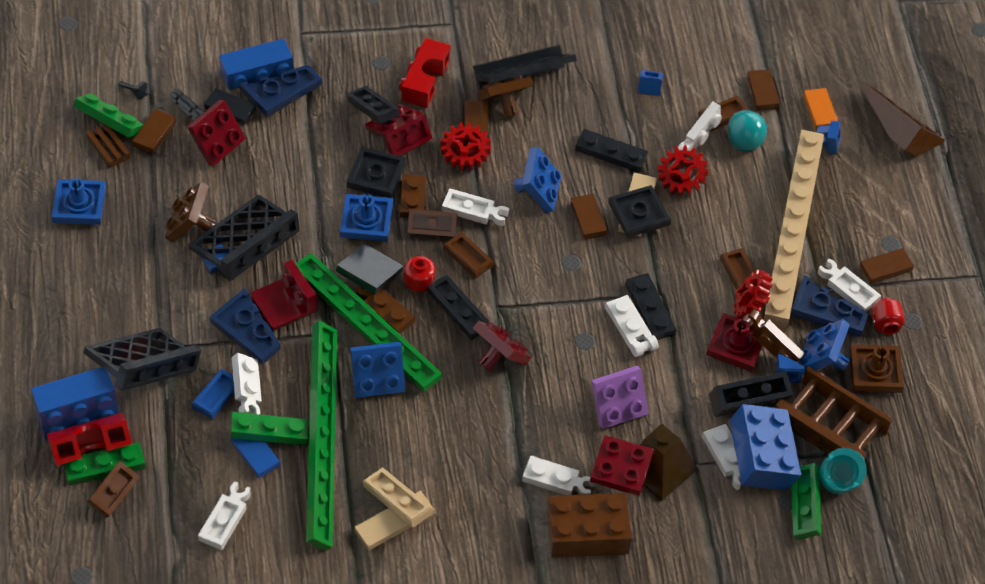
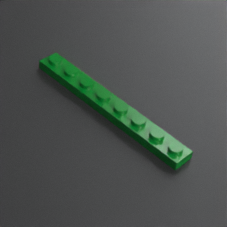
M309 253L295 263L311 288L371 345L401 343L404 375L423 393L442 379V373L312 253Z

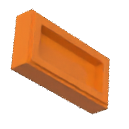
M826 88L804 91L803 97L815 130H818V126H830L831 121H838Z

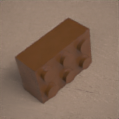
M626 493L548 496L546 513L551 557L629 554L632 536Z

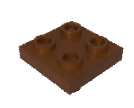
M519 75L505 80L503 84L501 80L488 83V85L482 86V91L477 93L479 101H485L498 97L501 99L505 118L518 115L519 112L513 94L533 86L531 77L524 78L523 75Z
M200 182L195 187H190L184 196L178 197L172 205L173 215L168 219L165 226L167 228L165 239L173 243L194 225L205 232L214 226L215 219L201 212L209 188L207 184Z
M850 345L849 353L853 391L903 392L904 383L900 346Z

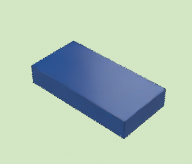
M221 368L192 402V408L213 420L235 394L233 374Z
M230 438L232 445L258 478L280 467L279 459L265 441Z

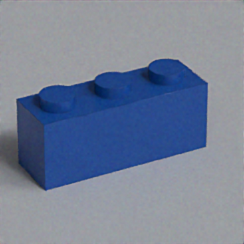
M283 38L219 55L220 72L228 90L239 88V83L247 81L249 84L259 81L260 77L268 76V78L281 75L283 71L293 69V57Z

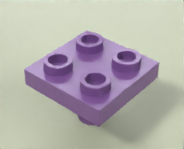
M638 366L591 380L598 422L602 429L649 414L642 371Z

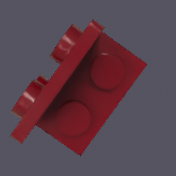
M396 105L400 116L386 124H378L371 119L370 122L365 124L367 130L383 136L389 154L401 156L433 138L425 114L404 105Z
M293 259L284 263L282 279L251 292L252 300L272 330L281 328L316 312V294Z

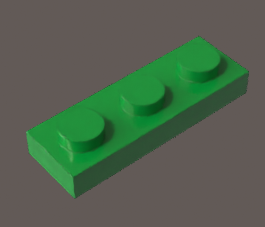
M86 94L75 98L73 107L127 137L138 134L144 125L137 121L134 116L124 114L116 106L99 100V97L94 94Z
M232 412L230 438L306 446L308 441V419Z
M140 442L109 451L105 449L81 455L82 459L64 463L69 486L106 478L119 461L132 471L146 468Z
M815 463L800 466L801 476L792 485L793 536L797 540L821 535L819 467Z

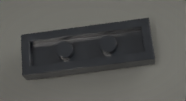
M368 86L346 93L349 103L378 124L389 123L392 119L400 116L398 107Z
M583 129L575 145V151L638 173L641 172L649 152L648 150L587 129Z
M649 273L626 279L625 286L652 336L654 335L657 340L676 335L677 329Z
M445 275L430 284L427 292L468 338L473 340L480 336L473 327L478 321L487 324L489 320L452 279Z

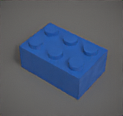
M102 367L31 388L36 414L45 440H48V433L119 413L116 392L109 372Z
M742 404L729 420L742 486L788 490L801 476L788 410Z

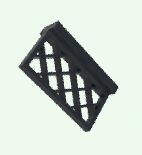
M554 45L473 65L477 88H483L482 86L488 85L491 82L501 80L503 83L511 77L519 75L527 77L565 67L564 64L575 62L577 58L576 54L562 53L560 45Z
M257 195L190 242L189 249L216 265L223 272V277L228 281H232L300 231L298 213L292 209L286 212L261 195ZM259 204L265 207V210L252 211ZM279 216L275 221H268V217ZM265 217V222L251 221L252 218ZM240 218H248L247 223H235ZM251 229H263L257 234H251ZM231 230L230 235L217 236L221 231ZM234 230H248V233L234 235ZM246 241L240 246H233L234 242ZM230 242V247H216V244ZM204 243H213V248H201L200 246ZM216 253H229L221 260L216 258Z
M156 328L85 346L83 353L116 378V388L120 391H125L196 371L202 349L196 345L185 347L161 328Z

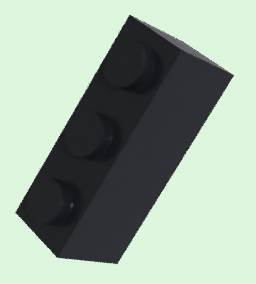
M787 371L717 385L708 395L714 416L719 417L736 413L742 404L762 407L776 405L780 399L787 401L793 396Z

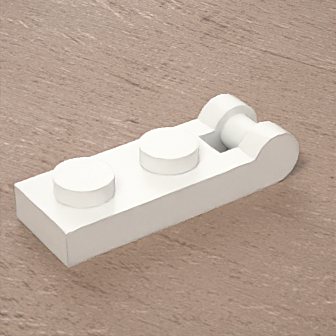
M628 295L606 303V311L634 357H639L648 350L652 352L659 349L656 337L652 336Z

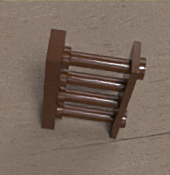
M809 366L805 370L802 381L805 386L791 403L780 399L775 406L778 409L788 410L792 432L826 454H830L839 448H850L860 453L864 459L866 452L863 451V448L877 431L886 436L893 421L884 411L876 409L825 377L820 371L814 370ZM813 391H816L824 396L826 400L811 417L801 412L799 408ZM836 404L846 410L847 413L836 427L830 430L820 424V422ZM857 417L869 426L857 441L852 444L842 438L841 435Z

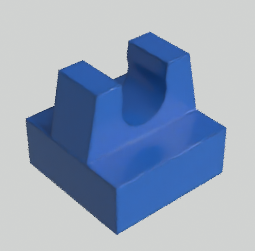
M831 121L830 126H818L817 133L824 134L822 146L827 147L828 153L837 154L841 139L840 121Z

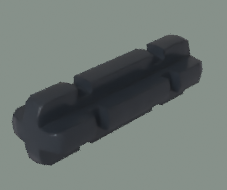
M176 88L174 91H171L170 100L178 104L177 106L189 117H192V120L195 121L204 113L180 89Z

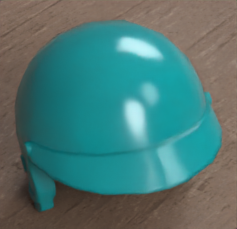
M750 110L735 113L729 120V141L734 148L740 151H755L766 139L768 126L764 118Z
M839 448L832 451L822 462L819 470V479L822 486L827 491L839 495L849 493L858 488L864 481L867 473L865 460L860 453L850 448Z

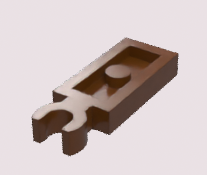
M359 287L355 288V293L399 334L415 323V316L384 289H381L377 294H373L368 290L362 291Z
M753 309L749 315L746 314L743 318V325L746 320L750 325L749 329L754 331L751 335L776 359L778 354H781L797 362L804 355V352L770 320L765 322L757 310Z

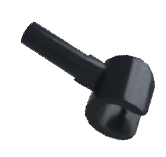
M123 81L118 83V86L133 91L138 99H142L150 94V91L147 90L149 85L145 81H142L137 86Z

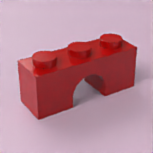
M428 38L424 39L421 46L418 45L415 52L414 62L411 61L408 65L407 77L402 78L399 91H402L403 102L428 108L435 94L436 77L427 74L443 76L450 62L451 45Z
M122 413L47 434L56 466L82 459L81 455L92 449L105 448L109 451L132 444L127 421Z

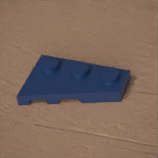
M309 65L283 71L281 75L276 77H260L257 82L249 84L247 81L239 83V88L268 117L321 86L322 78Z
M804 275L790 315L824 326L844 319L850 324L847 333L861 337L868 313L845 299H837L829 294V289L824 286L819 288L811 283V278Z
M245 288L210 316L211 324L257 359L262 365L280 350V343L267 322H264L257 306L253 304Z

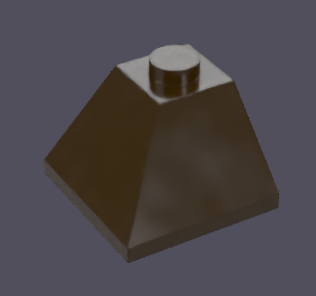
M663 424L659 425L640 444L654 449L643 486L661 501L668 497L697 470L682 440Z

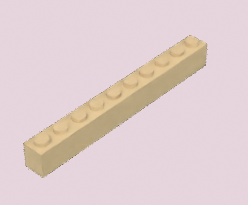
M801 130L773 266V280L771 281L773 286L769 289L771 296L769 302L766 303L763 317L765 322L770 320L784 334L786 333L824 138V134Z

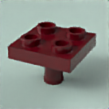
M225 100L216 102L187 126L210 166H215L246 139Z
M723 313L708 346L706 355L753 372L763 346L751 335L754 331L749 329L750 325L746 320L743 325V319Z
M478 321L473 327L477 333L491 344L483 357L478 361L486 370L491 371L502 355L523 365H526L532 358L526 353L527 348L519 341L509 338L510 333L503 327L496 326L490 321L487 324Z
M604 435L590 482L640 497L654 449Z

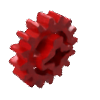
M459 123V128L456 129L454 126H451L450 132L445 131L444 139H441V155H445L444 161H451L452 168L459 165L460 171H463L465 166H468L470 171L473 170V165L480 168L482 161L487 162L488 155L491 154V139L487 138V131L480 132L479 125L474 129L471 123H468L467 127Z
M684 145L683 150L680 151L675 146L674 153L667 150V158L661 157L660 162L662 165L657 167L660 173L658 178L659 181H663V188L670 187V194L677 190L679 196H682L684 191H687L689 196L692 195V189L699 192V183L705 185V177L709 176L708 169H705L708 167V162L706 160L702 161L704 159L703 153L696 155V148L688 151L687 145Z
M757 269L755 273L750 274V277L745 278L744 283L737 289L735 294L737 301L733 305L735 307L733 313H735L736 317L743 319L753 309L760 313L763 306L769 302L771 296L769 289L773 286L771 284L773 278L770 277V274Z

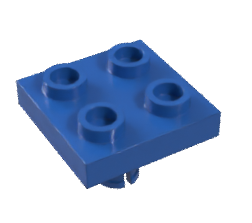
M538 146L529 149L524 177L514 180V188L517 193L528 191L545 213L553 212L558 199L561 174Z
M76 178L71 180L58 179L52 212L53 223L101 225L106 181L82 180L80 178L78 180Z
M346 194L340 237L388 242L393 198L366 196V194Z
M841 319L837 322L829 323L820 329L812 330L807 335L806 344L803 349L804 355L798 362L804 366L803 375L808 366L818 370L828 365H833L836 370L842 371L848 365L849 359L840 353L850 326L848 322Z
M400 342L350 348L355 398L405 392L402 345Z

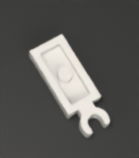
M715 102L709 105L688 132L685 141L678 146L679 151L683 150L684 145H687L688 151H691V149L697 148L699 144L703 145L709 131L712 127L716 128L722 119L720 105Z
M450 188L442 205V211L457 212L458 217L486 225L488 220H493L496 225L504 226L505 218L500 217V215L507 217L509 215V208L505 206L494 207L493 200Z
M828 259L826 267L830 270L822 266L819 267L818 275L824 279H829L827 285L861 310L867 312L880 300L881 295L845 266L839 270L837 264L833 260Z
M237 353L232 357L235 400L241 401L239 412L260 414L258 404L262 400L258 360Z
M724 424L704 431L702 438L724 477L732 475V485L736 490H739L741 486L739 481L740 474L730 430Z
M530 456L522 478V482L564 495H572L573 491L578 492L579 495L591 494V490L585 489L584 486L594 487V483L590 482V477H578L579 470L534 456Z
M234 482L230 487V497L222 494L198 535L199 541L223 550L246 510V504L243 502L250 498V487H247L243 493H237L238 482Z

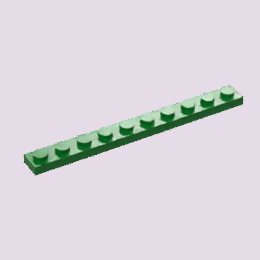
M319 320L312 324L306 542L327 551L333 547L337 330Z

